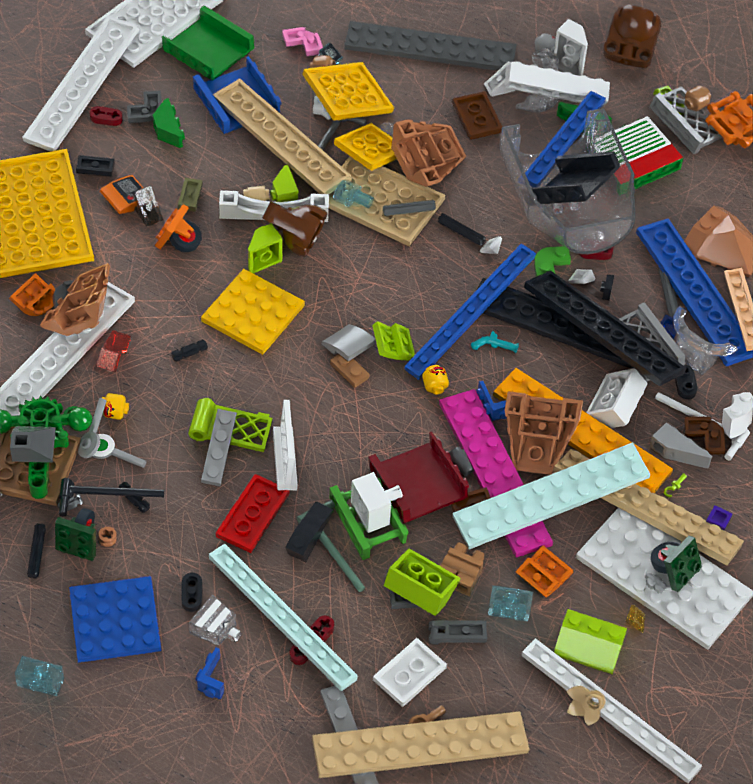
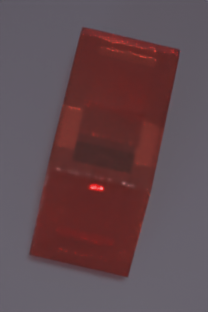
M113 330L101 348L96 367L116 372L121 354H126L131 336Z

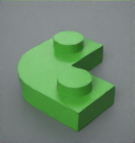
M560 246L541 249L536 254L534 261L536 277L550 270L555 273L554 266L570 265L569 247Z

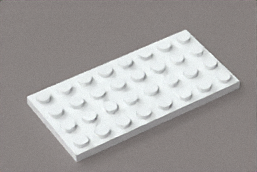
M124 0L87 27L85 34L93 38L107 16L138 26V33L120 57V59L134 68L162 47V36L172 40L200 19V8L205 5L212 10L224 0Z
M618 508L577 552L576 559L708 650L753 597V590L701 555L702 568L679 592L671 590L668 575L659 573L654 569L650 560L651 552L659 544L665 542L681 544V541ZM647 573L657 575L666 584V590L659 594L654 589L651 590L646 585L647 579L644 576Z

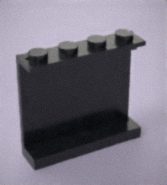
M614 151L558 156L555 162L560 172L545 187H530L523 190L530 205L584 202L621 166Z

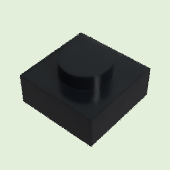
M607 274L606 281H602L600 292H603V300H610L614 275Z

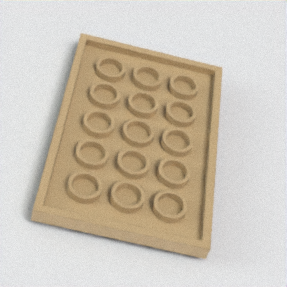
M349 156L341 167L351 175V181L329 194V209L410 246L443 203L445 195L410 181L405 176L384 166L371 171ZM426 200H435L436 209L433 211L384 216L382 210L384 205Z

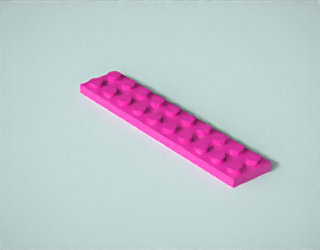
M473 389L440 399L439 405L461 449L465 450L481 489L487 487L492 498L523 486L524 484L494 425L486 414L487 412L476 390ZM543 521L505 535L516 558L536 552L542 545L546 548L553 545V541Z

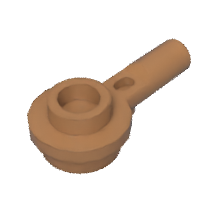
M441 705L427 715L421 714L412 717L408 724L432 722L446 713V710Z

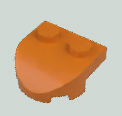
M35 273L9 299L23 313L29 316H39L53 308L55 288L51 283L48 285Z

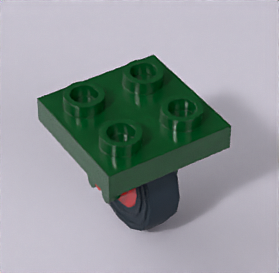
M83 508L77 517H73L71 520L58 517L55 521V549L78 556L81 559L93 561L96 556L95 513L90 509Z
M690 535L681 544L665 542L659 544L651 552L650 560L654 569L659 573L668 575L671 590L679 592L702 568L696 539Z

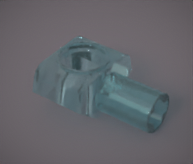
M342 180L335 190L333 200L348 207L355 202L370 208L374 197L362 192V186L349 180Z

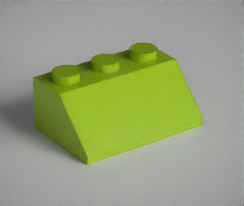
M409 548L389 568L383 586L436 616L448 602L461 578Z
M568 609L554 653L561 658L613 675L627 628Z

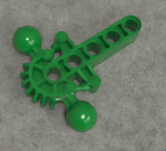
M41 395L39 399H35L32 396L30 402L25 400L24 405L19 404L20 415L12 416L7 410L0 409V434L7 433L12 427L16 426L56 427L54 448H66L69 446L68 433L64 431L62 425H69L74 431L81 432L87 430L92 423V415L86 408L77 407L71 410L69 414H61L63 406L61 403H57L56 399L50 400L49 396L46 399H43ZM29 462L28 483L30 494L35 499H42L48 494L49 462Z

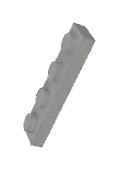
M217 409L201 483L221 486L236 420V412Z

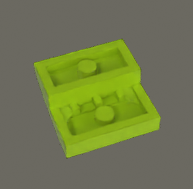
M378 321L372 325L379 355L390 359L410 361L415 356L408 328L397 323L389 327Z

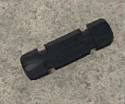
M202 339L197 341V344L192 343L180 348V350L172 351L171 355L173 360L177 362L182 360L183 357L187 358L199 353V351L207 350L208 345Z
M127 482L119 485V488L131 487ZM125 496L142 513L150 509V504L145 499L143 500V497Z

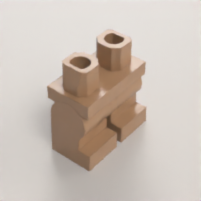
M458 542L454 548L450 547L448 554L439 566L460 577L461 579L455 590L470 597L482 573L485 554L477 550L474 551L472 556L466 554L468 547Z

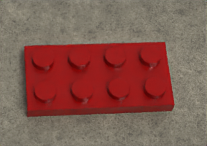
M254 474L216 531V537L251 553L289 496L290 490H277L276 483Z

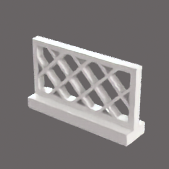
M284 400L280 427H273L277 490H297L298 482L290 400Z

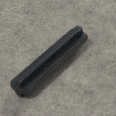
M441 213L438 217V223L479 246L485 243L486 237L448 215Z
M37 523L34 527L27 571L29 578L36 579L39 576L46 532L44 524Z

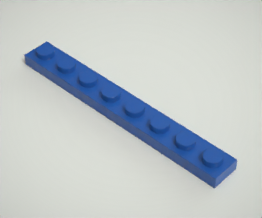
M590 91L525 172L521 182L531 187H539L555 167V159L566 153L603 106L606 98Z

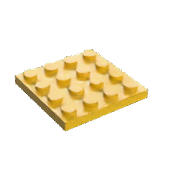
M363 62L304 69L302 73L333 121L393 113L394 106Z
M243 268L201 316V322L263 355L305 306V301Z

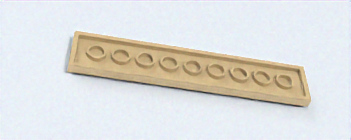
M241 79L213 94L225 111L319 194H330L351 181V175Z
M570 449L554 466L553 473L587 461L589 458L583 456L578 451ZM637 484L600 497L680 541H683L688 535L694 537L700 552L725 565L731 562L744 542L736 535L722 530L717 525L706 522L702 517L694 515L683 507L655 493H651L648 488L640 487Z
M520 711L312 736L319 778L526 754L530 750Z

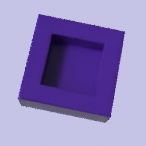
M714 505L706 522L717 525L722 530H725L732 518V513Z

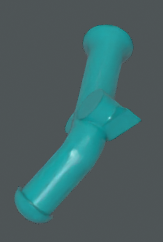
M492 330L490 336H484L472 342L471 348L478 350L484 344H491L492 348L501 347L511 350L516 354L519 343L514 344L497 339V334Z

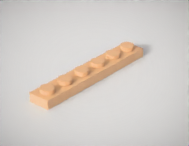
M742 268L724 271V277L746 351L753 350V302Z

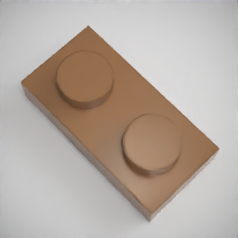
M338 354L330 360V365L354 388L369 379V373L354 359L347 361Z

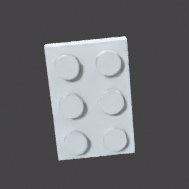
M416 638L373 676V681L404 707L443 672L447 664Z

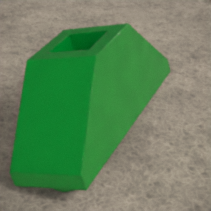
M166 98L153 114V127L158 140L178 148H183L182 140H185L184 131L179 128L180 121L178 117H175L174 104L171 105L169 98Z

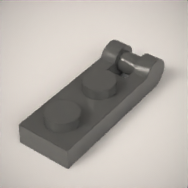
M434 620L428 623V629L431 631L429 635L430 644L487 643L486 621ZM445 630V633H439V631Z

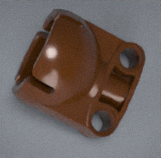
M626 5L625 7H618L613 15L604 44V57L632 67H649L661 29L660 17L654 15L651 10L640 6ZM614 48L615 51L610 52L607 49ZM646 56L648 59L642 60L640 57Z
M270 201L262 219L278 226L286 246L292 253L306 257L310 248L316 242L328 213L317 205L306 204L287 209Z

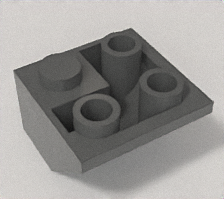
M16 426L11 435L10 451L12 462H53L56 427Z

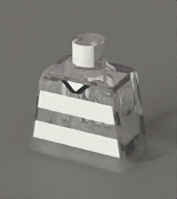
M214 595L208 599L189 622L190 634L216 645H221L226 637L236 642L241 636V631L235 628L236 615Z

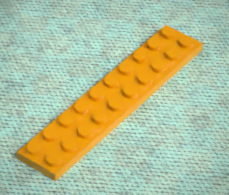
M517 368L493 391V396L500 401L507 399L508 391L526 393L532 397L563 400V397ZM582 410L580 421L568 445L589 459H592L632 442ZM634 444L650 472V478L636 484L640 487L648 488L651 493H655L672 474L673 468Z

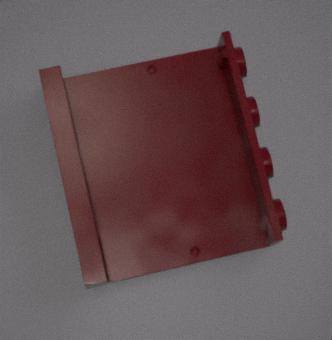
M432 431L429 432L430 443L380 462L376 454L368 457L369 469L371 473L374 472L376 477L381 480L384 491L397 485L400 487L399 489H401L403 497L391 501L394 509H397L403 524L468 498L469 484L467 479L462 478L458 466L452 463L449 452L444 451L441 440L436 438Z

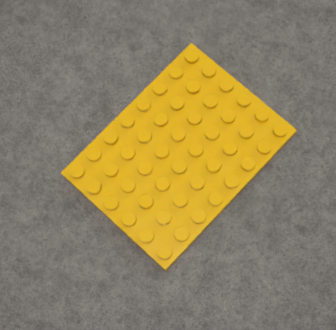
M67 149L0 160V278L94 261V254Z

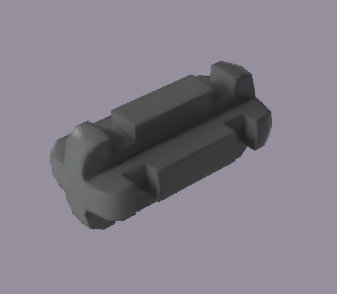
M75 494L76 497L73 496L68 500L67 511L78 507L77 504H83L79 494Z

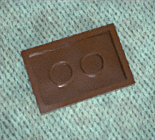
M485 91L452 99V104L470 140L503 133V126Z

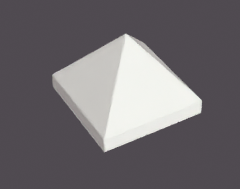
M496 237L488 240L480 249V252L498 254L502 238Z

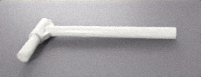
M659 392L655 397L656 400L690 417L705 416ZM748 429L745 433L731 438L732 445L724 456L726 460L730 461L737 450L742 447L750 434Z

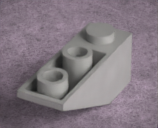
M667 422L651 438L649 447L663 458L707 469L710 466L712 456L709 452L699 447L692 439L684 436L677 428L669 425Z

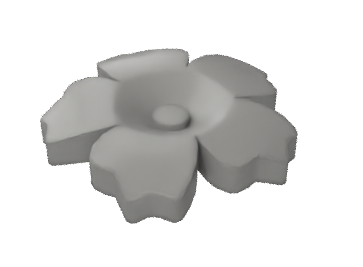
M647 573L644 576L647 579L646 585L651 590L654 589L658 594L666 590V584L657 575Z

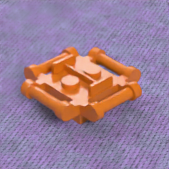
M734 91L730 93V96L716 103L708 104L707 109L711 115L705 119V122L711 125L723 137L727 145L732 143L734 145L740 144L743 148H747L753 143V110L749 107L750 105L753 106V94L742 100L740 94ZM725 106V107H724V110H722V111H719V110H718L719 108Z

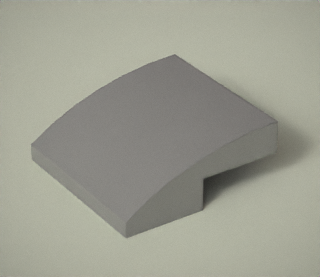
M350 324L322 341V345L333 355L339 353L347 361H350L376 343V339L368 332Z

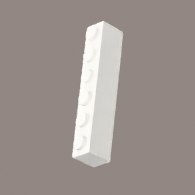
M518 61L511 62L506 68L504 88L581 103L587 94L593 91L606 98L601 108L604 107L609 99L610 82H606L603 79H592L585 75L577 76L570 72H558L551 68H539L537 65L529 66Z

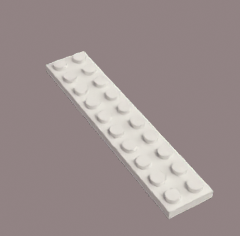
M107 16L24 134V142L50 152L57 150L138 33V26Z
M108 282L103 314L99 319V324L92 329L87 328L79 334H72L70 336L54 332L0 387V409L7 410L12 416L20 415L19 404L24 405L25 400L30 402L32 396L35 399H39L41 395L43 398L135 302V297Z

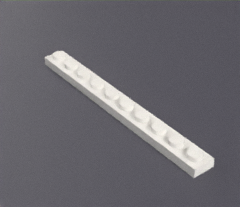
M536 638L524 649L522 657L565 690L574 686H583L589 691H600L606 700L604 707L600 710V717L686 783H689L701 770V764ZM592 698L594 702H599L597 698Z

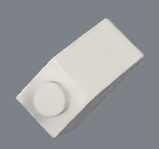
M508 61L484 83L490 96L493 97L515 91L514 89L504 88L506 68L511 62Z

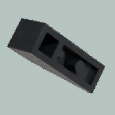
M315 502L291 535L285 547L287 553L303 562H307L334 510Z

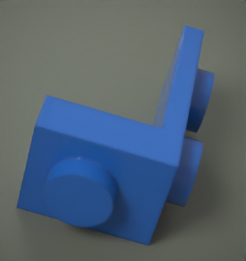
M479 381L476 392L479 399L482 400L483 407L491 421L507 419L505 416L506 400L493 403L484 381Z
M215 647L213 653L210 652L208 654L204 669H200L197 673L196 681L199 691L210 698L221 699L224 694V683L210 677L220 659V649Z

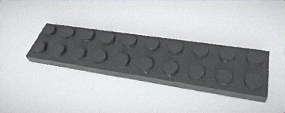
M350 21L344 49L498 71L508 61L514 62L517 44Z

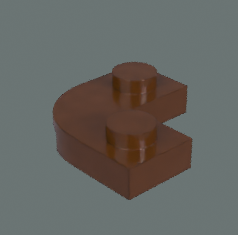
M711 417L684 418L685 436L687 438L705 437V450L710 455L725 454L723 427L711 420Z

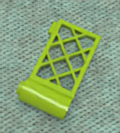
M209 398L197 401L188 432L190 438L196 441L210 440L217 409L236 412V419L242 417L248 421L240 426L237 420H235L234 425L237 428L233 429L232 435L240 431L244 438L237 440L232 436L230 445L260 452L265 451L273 419L269 417V414L261 412L253 414L219 406ZM264 422L267 423V427L259 430L255 424ZM252 426L255 433L248 436L243 429ZM259 436L263 441L262 445L254 444L251 439Z

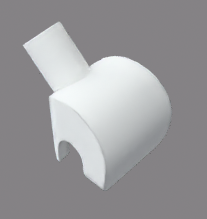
M315 96L313 114L323 115L327 120H330L331 116L319 98Z

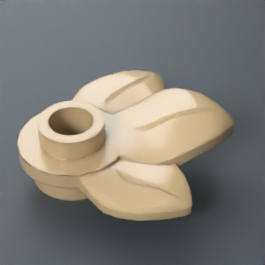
M574 686L567 690L568 695L573 699L568 708V714L584 716L587 725L596 723L600 718V710L606 703L604 695L597 690L589 691L583 686ZM592 698H597L599 702H594Z

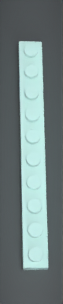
M223 544L209 554V559L340 691H343L357 680L358 675L226 544Z

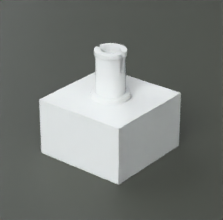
M374 472L352 480L351 504L368 533L390 525V501L403 497L398 485L384 491Z

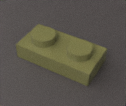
M185 178L178 202V209L184 204L189 208L187 211L196 212L203 180Z

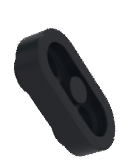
M683 365L686 367V373L675 378L678 395L683 399L689 400L696 396L698 388L693 368Z
M193 572L185 574L182 578L181 602L183 609L188 612L198 611L202 606V578L199 574Z

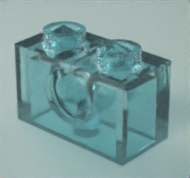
M492 585L488 615L529 621L533 592Z
M22 656L15 672V678L19 687L57 696L64 681L62 666Z

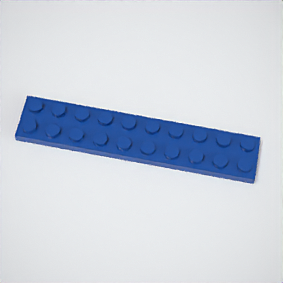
M669 218L638 227L636 230L637 235L661 271H664L671 286L724 365L729 366L753 358V350L746 351L736 316Z

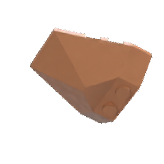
M409 119L394 124L391 148L406 178L425 187L438 184L467 157L450 125L436 123L430 125L423 121L416 123Z
M713 206L692 227L684 242L697 261L700 262L701 259L710 262L715 267L717 265L726 267L727 270L742 268L744 276L750 277L753 274V235L735 215L722 207Z
M109 263L80 274L67 289L68 294L64 299L62 297L59 298L57 301L59 305L47 312L40 326L65 336L79 334L87 328L92 329L96 327L103 314L110 270Z
M508 391L505 416L507 417V430L510 436L512 463L517 471L544 475L553 474L554 466L561 459L580 421L582 400L563 398V400L532 397L526 393Z

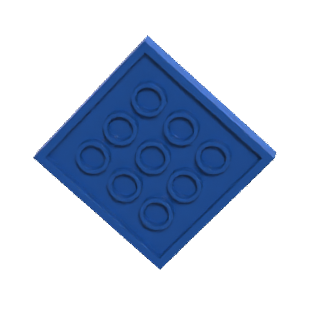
M151 576L69 587L78 663L161 651Z

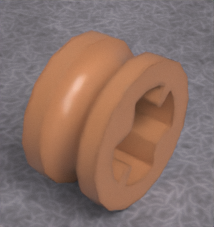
M111 527L100 529L98 541L102 546L110 547L115 544L117 539L115 529ZM107 534V536H111V538L108 539L107 537H104V535Z

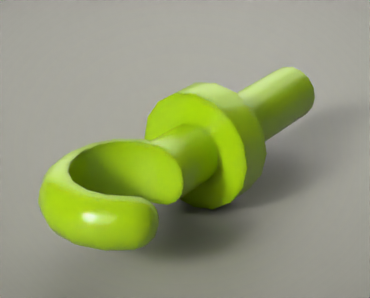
M683 473L677 481L674 480L671 483L672 486L664 489V495L672 497L666 491L680 489V484L687 475Z

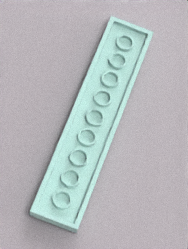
M632 442L454 512L453 518L468 549H472L650 478V472Z

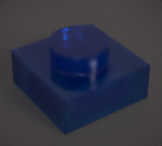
M665 314L661 324L674 340L682 325V321Z

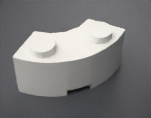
M750 392L733 395L732 405L723 409L721 427H723L724 432L729 438L745 433L747 427L752 423L753 396Z

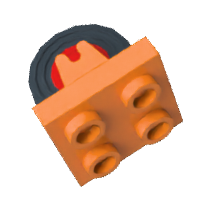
M183 204L180 209L175 208L155 237L158 239L154 245L161 250L167 240H169L177 250L191 252L200 245L202 233L195 223L183 219L189 209L186 205Z

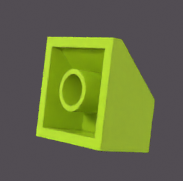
M272 223L256 229L249 245L248 271L253 274L282 262V237Z

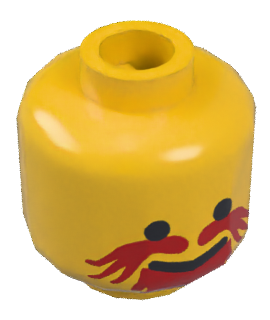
M431 365L426 368L422 375L426 391L435 395L443 393L449 386L446 370L439 365Z
M108 393L106 397H102L107 400L103 411L104 417L120 420L124 414H128L129 403H126L125 396Z

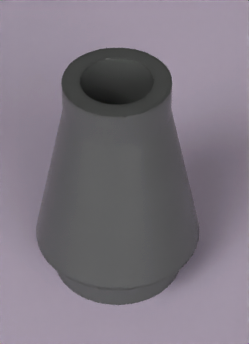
M456 447L449 452L452 463L458 466L464 477L474 471L464 449Z

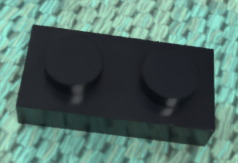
M79 155L76 173L112 177L115 160L113 158Z

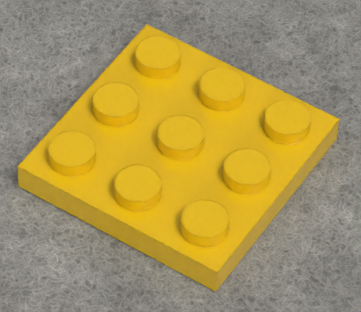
M372 123L339 136L334 140L335 146L371 171L397 159L391 148L392 137Z

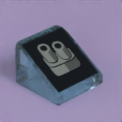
M330 42L319 50V56L328 55L335 60L336 64L343 59L342 55Z

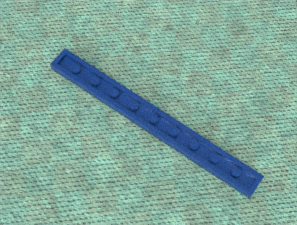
M521 243L404 366V370L420 380L426 368L434 365L528 266L535 258L536 253Z

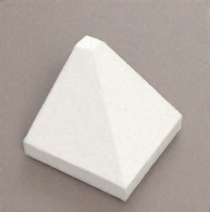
M576 269L568 282L586 284L594 281L596 278L592 270Z

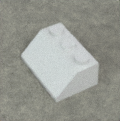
M568 19L557 30L552 61L553 68L560 72H570L577 76L583 75L588 46L583 26Z
M635 368L608 373L586 413L611 428L625 426L629 423L630 417L636 409L648 383Z

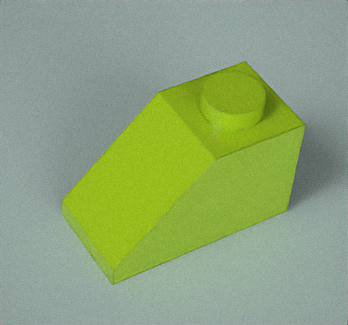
M284 165L272 182V190H270L272 201L288 202L298 200V189L288 165Z

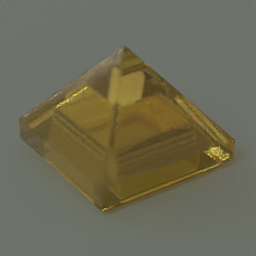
M633 604L630 607L626 622L640 632H644L645 614Z

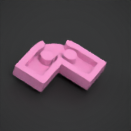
M305 27L282 30L286 47L303 44L306 56L322 54L323 46L317 33L305 31Z

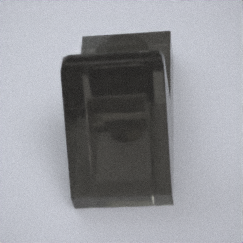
M151 186L133 192L138 206L135 210L146 227L164 220Z

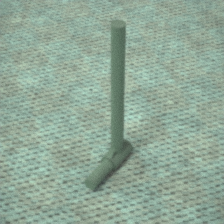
M332 500L323 504L331 509L335 507ZM308 511L296 517L298 523L301 522ZM323 531L319 537L320 541L357 591L362 592L365 586Z

